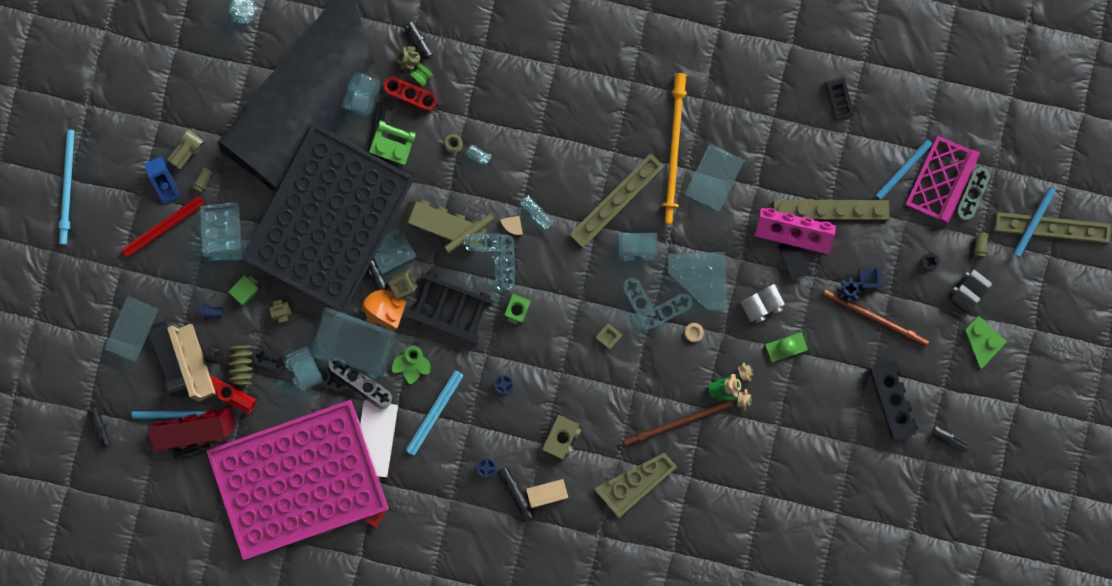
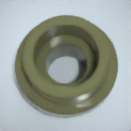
M450 134L445 138L444 147L448 152L457 153L462 149L463 141L459 135ZM452 140L457 142L455 147L450 146Z

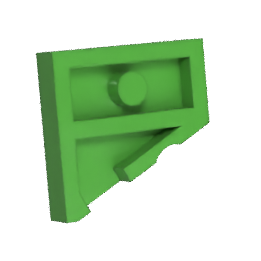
M979 316L965 329L966 336L970 341L971 349L975 354L980 369L1007 342Z

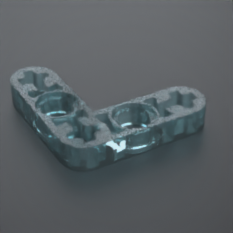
M468 234L464 241L466 249L477 252H495L496 286L502 291L511 290L515 284L513 238L507 234ZM488 238H490L492 241V246L490 248L487 246ZM473 241H480V244L475 245ZM503 258L507 260L506 267L502 265Z
M629 278L623 284L625 294L642 325L647 329H653L687 311L692 306V298L688 294H680L653 308L637 279ZM628 282L636 283L635 290L637 293L641 291L642 295H637L632 299L630 296H633L634 293L632 290H627ZM681 297L688 299L687 307L685 308L683 305L678 307L677 309L680 311L676 313L675 307L671 302L675 301L676 305L681 301ZM638 298L645 299V308L639 309L636 307L635 302ZM664 306L671 307L672 315L669 317L663 316L661 309ZM658 310V314L663 320L659 322L657 318L653 321L654 325L646 324V316L653 317L656 315L654 311Z

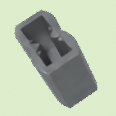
M774 284L740 302L750 323L754 321L755 324L765 320L764 315L770 312L774 315L782 311L781 306L785 305Z

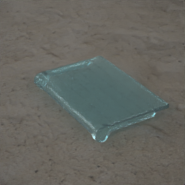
M709 143L685 195L720 212L744 160Z
M127 296L105 349L136 362L159 309Z

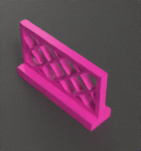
M937 135L906 202V206L941 220V222L948 225L980 157V152L970 150ZM939 142L947 144L949 152L939 155L936 149ZM957 151L967 153L963 161L956 163L953 153ZM951 154L954 164L943 167L940 158ZM938 159L941 169L931 172L928 166L929 163ZM956 167L957 176L948 180L945 170ZM943 171L946 181L936 185L932 175ZM930 176L934 186L922 189L921 180ZM948 184L949 194L940 197L937 187ZM935 188L938 198L927 202L924 192ZM922 193L925 200L924 204L918 206L911 203L914 196ZM940 201L942 209L939 215L931 212L930 204Z

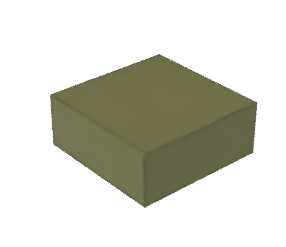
M607 323L595 338L610 350L622 337V334Z

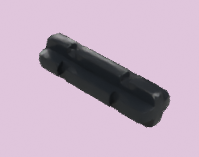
M208 441L207 444L201 446L192 444L182 450L173 451L174 459L178 461L184 459V457L187 458L201 451L209 450L210 443Z

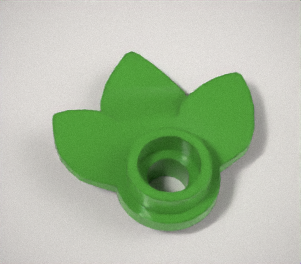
M417 346L406 348L404 354L397 356L392 365V372H403L409 384L414 383L419 378L420 373L429 374L431 369L430 362L423 357L422 350ZM411 352H416L417 357L415 359L410 358Z

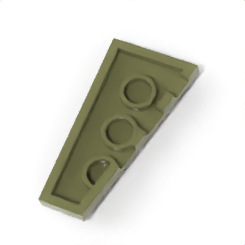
M662 453L594 488V490L620 518L676 469L677 466L665 453Z

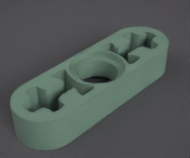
M977 168L969 179L957 208V216L961 220L971 219L977 210L990 179V173L986 168ZM980 172H983V176L986 177L979 183V185H982V189L977 185H972V182L976 183L978 180L976 173L979 174ZM970 189L978 191L977 199L969 198L968 191ZM966 199L970 203H975L974 206L972 204L969 206L968 211L971 212V214L963 216V211H961V208H966L968 204L967 202H964V200Z

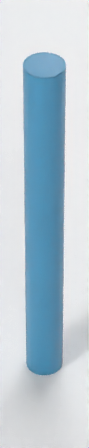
M927 139L875 196L882 200L933 144Z
M1048 188L1013 253L1015 256L1020 257L1056 189Z
M132 411V419H173L177 417L182 419L194 413L198 417L207 411Z

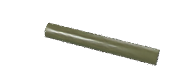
M491 213L446 245L444 247L448 253L453 251L495 220Z

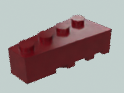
M231 405L224 406L222 411L215 412V409H210L198 417L194 413L183 417L181 421L177 417L153 423L148 428V433L153 451L161 450V452H166L174 447L183 449L191 444L201 446L207 444L208 441L222 442L226 440V437L236 427Z

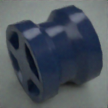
M501 375L495 380L494 387L498 393L508 394L512 391L514 383L509 376Z
M482 459L477 465V472L482 477H491L496 472V464L491 459Z

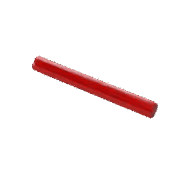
M196 197L122 248L123 254L126 257L132 256L204 206L203 200L200 197Z

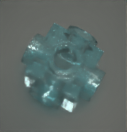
M231 0L228 13L232 15V22L248 24L252 21L254 16L257 15V5L254 4L253 0Z

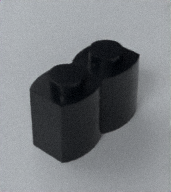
M975 269L971 272L967 270L961 278L963 281L959 287L955 286L949 293L951 296L949 301L965 314L971 312L992 285L989 280Z

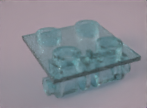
M402 227L385 235L374 256L382 274H387L388 271L398 268L400 265L403 266L404 263L410 260L413 261V258L416 257Z

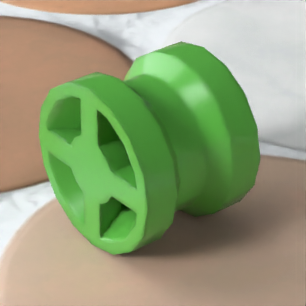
M420 63L417 65V69L409 74L423 87L426 85L428 78L433 77V74Z

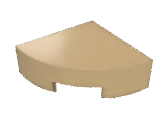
M519 216L501 219L503 227L508 232L515 235H523Z

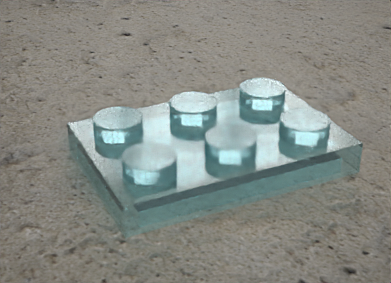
M239 203L200 206L203 257L242 253Z

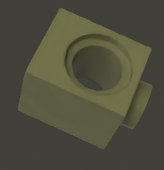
M410 269L394 275L388 282L397 299L414 292L418 286Z

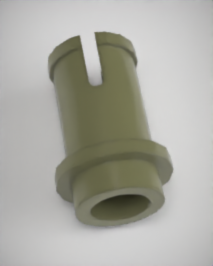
M202 167L197 180L193 181L194 185L192 188L203 193L207 189L205 187L213 172Z
M976 233L975 249L973 250L974 256L986 257V254H988V251H986L987 233Z

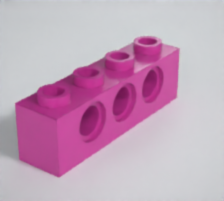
M761 208L755 236L830 254L836 226L829 222L814 221L809 217L802 218L792 213L777 212L772 208ZM774 223H778V224H780L781 226H775V225H773V224H774ZM792 228H798L800 230L794 231L792 230ZM815 232L818 233V235H812L810 233Z

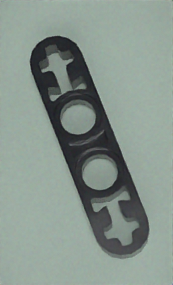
M335 356L329 360L327 369L331 375L376 407L386 409L390 406L392 395L388 390L343 358ZM339 363V368L333 369V364ZM347 368L344 375H341L342 370L344 371V369ZM347 374H356L357 380L354 382L349 381ZM364 384H370L373 388V391L370 393H366L363 390L362 386ZM376 390H378V394L375 396V398H373L372 396L375 394ZM386 396V397H387L386 401H384L383 403H381V402H380V397L382 398V397Z

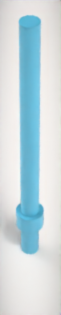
M67 130L61 221L58 223V229H60L59 244L67 245L68 230H70V221L68 219L74 130Z

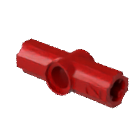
M210 375L216 393L213 396L250 414L256 405L257 400ZM226 389H231L232 391L229 398H224L223 393Z

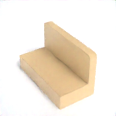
M563 479L526 489L531 508L568 498Z

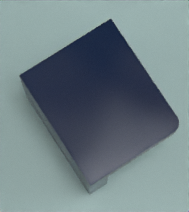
M881 268L859 270L860 289L881 288Z

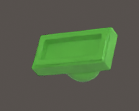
M802 332L765 344L771 363L808 350Z

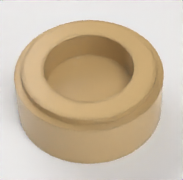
M691 323L685 328L684 334L688 341L698 342L702 339L704 330L701 325Z

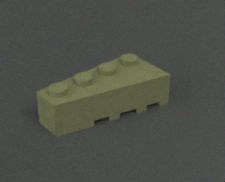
M419 199V202H409L402 221L403 224H412L417 229L432 232L438 237L450 239L451 241L478 223L475 220L468 222L465 220V216L457 213L454 216L447 213V209L439 206L436 209L429 206V202ZM482 228L461 245L473 250H479L487 229Z

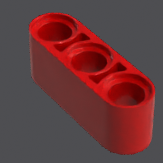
M395 77L388 78L384 83V89L387 94L427 112L433 111L437 106L436 97L419 87ZM395 82L398 84V89L393 92L388 90V85ZM408 90L416 92L413 99L406 98L405 95ZM425 98H432L433 104L426 107L423 105Z

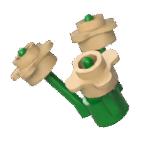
M744 362L742 366L738 367L739 373L731 374L726 378L715 380L714 383H709V393L711 398H717L718 401H738V407H744V411H746L747 406H750L752 402L751 395L747 393V389H745V392H739L738 395V391L741 390V382L736 378L741 377L743 381L748 380L750 382L751 376H753V369L750 365L746 366ZM728 393V394H733L734 397H732V396H724V395Z

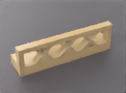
M188 324L179 329L174 326L168 327L167 329L190 398L199 402L215 395L216 393L194 326Z

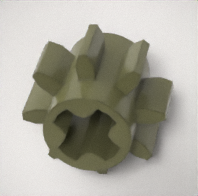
M402 47V50L397 52L396 61L398 64H401V69H414V66L419 64L420 55L415 52V47Z
M282 299L273 301L274 306L269 307L273 321L278 320L279 323L289 321L288 316L292 315L289 303H283Z

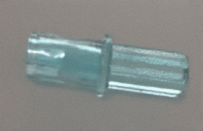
M529 195L520 203L532 215L531 218H535L546 230L554 224V221L542 210L543 207H539Z

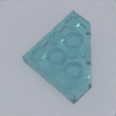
M725 252L668 254V274L707 310L728 309Z

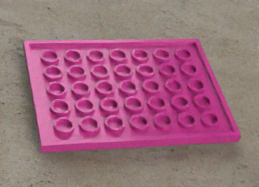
M352 400L206 450L243 560L389 510Z

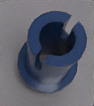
M206 304L199 306V317L203 320L205 318L222 319L223 307H208Z

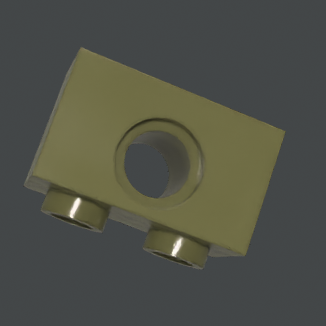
M558 415L542 450L561 459H564L565 456L569 457L573 449L570 446L572 439L577 440L581 431L578 428L579 424ZM561 432L568 435V441L564 444L557 441V435Z

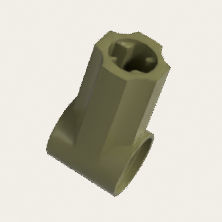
M188 130L179 141L180 144L167 159L180 170L205 143L204 140L191 130Z

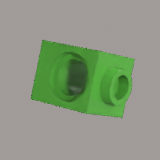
M244 275L232 287L229 293L245 306L260 290L257 287L259 283L252 276L248 278Z
M513 294L504 315L508 317L507 321L518 325V322L523 323L531 301ZM515 305H520L523 309L522 313L518 316L513 315L511 312L512 307Z

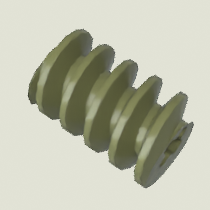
M232 346L228 348V351L234 353L228 356L229 359L233 360V362L228 363V366L233 368L228 371V374L233 375L232 378L228 379V382L235 385H252L251 382L247 381V379L252 378V375L247 373L252 370V367L247 366L252 360L247 358V356L252 355L253 352L247 349L253 346Z

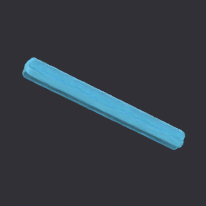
M454 371L406 448L409 454L415 455L463 378L460 372Z

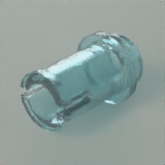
M472 144L466 153L469 156L468 158L472 157L484 164V166H486L492 156L477 148V145L474 146Z

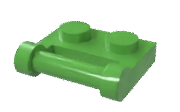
M379 120L368 153L405 165L416 133L403 131ZM384 131L406 139L405 144L384 138L381 134Z

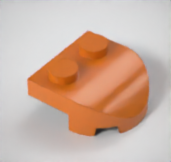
M378 290L371 293L363 301L361 310L365 312L367 316L366 321L374 327L378 323L394 332L398 328L406 300L402 298L397 299L394 293L388 290Z

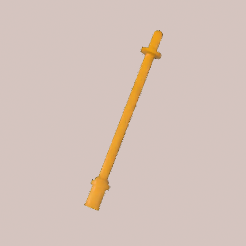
M683 73L674 74V90L671 93L675 98L667 202L661 205L666 207L665 223L667 225L672 224L673 209L679 206L674 203L682 99L687 95L685 91L687 74Z

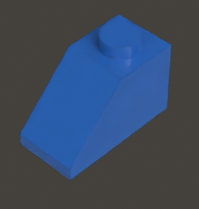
M162 156L144 164L148 177L163 204L181 196Z

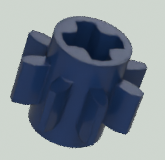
M852 278L847 283L842 280L841 285L843 287H838L837 289L838 292H841L839 299L845 298L847 303L851 299L857 301L858 297L856 294H861L862 290L858 289L860 283L852 282ZM848 287L850 288V291H853L851 294H849V291L846 290Z

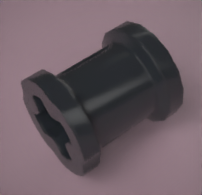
M927 253L920 260L921 267L926 271L934 270L939 266L940 259L935 253ZM932 258L934 265L927 266L928 261L926 259Z

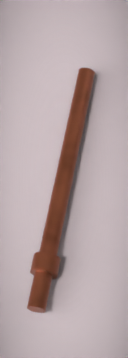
M827 289L823 293V297L905 337L904 339L909 342L913 341L925 348L929 343L928 340L916 335L915 331L911 329L906 330L851 301L847 303L845 298L839 299V295Z
M728 400L650 430L639 431L636 435L623 439L625 446L648 441L650 437L734 407L733 402Z

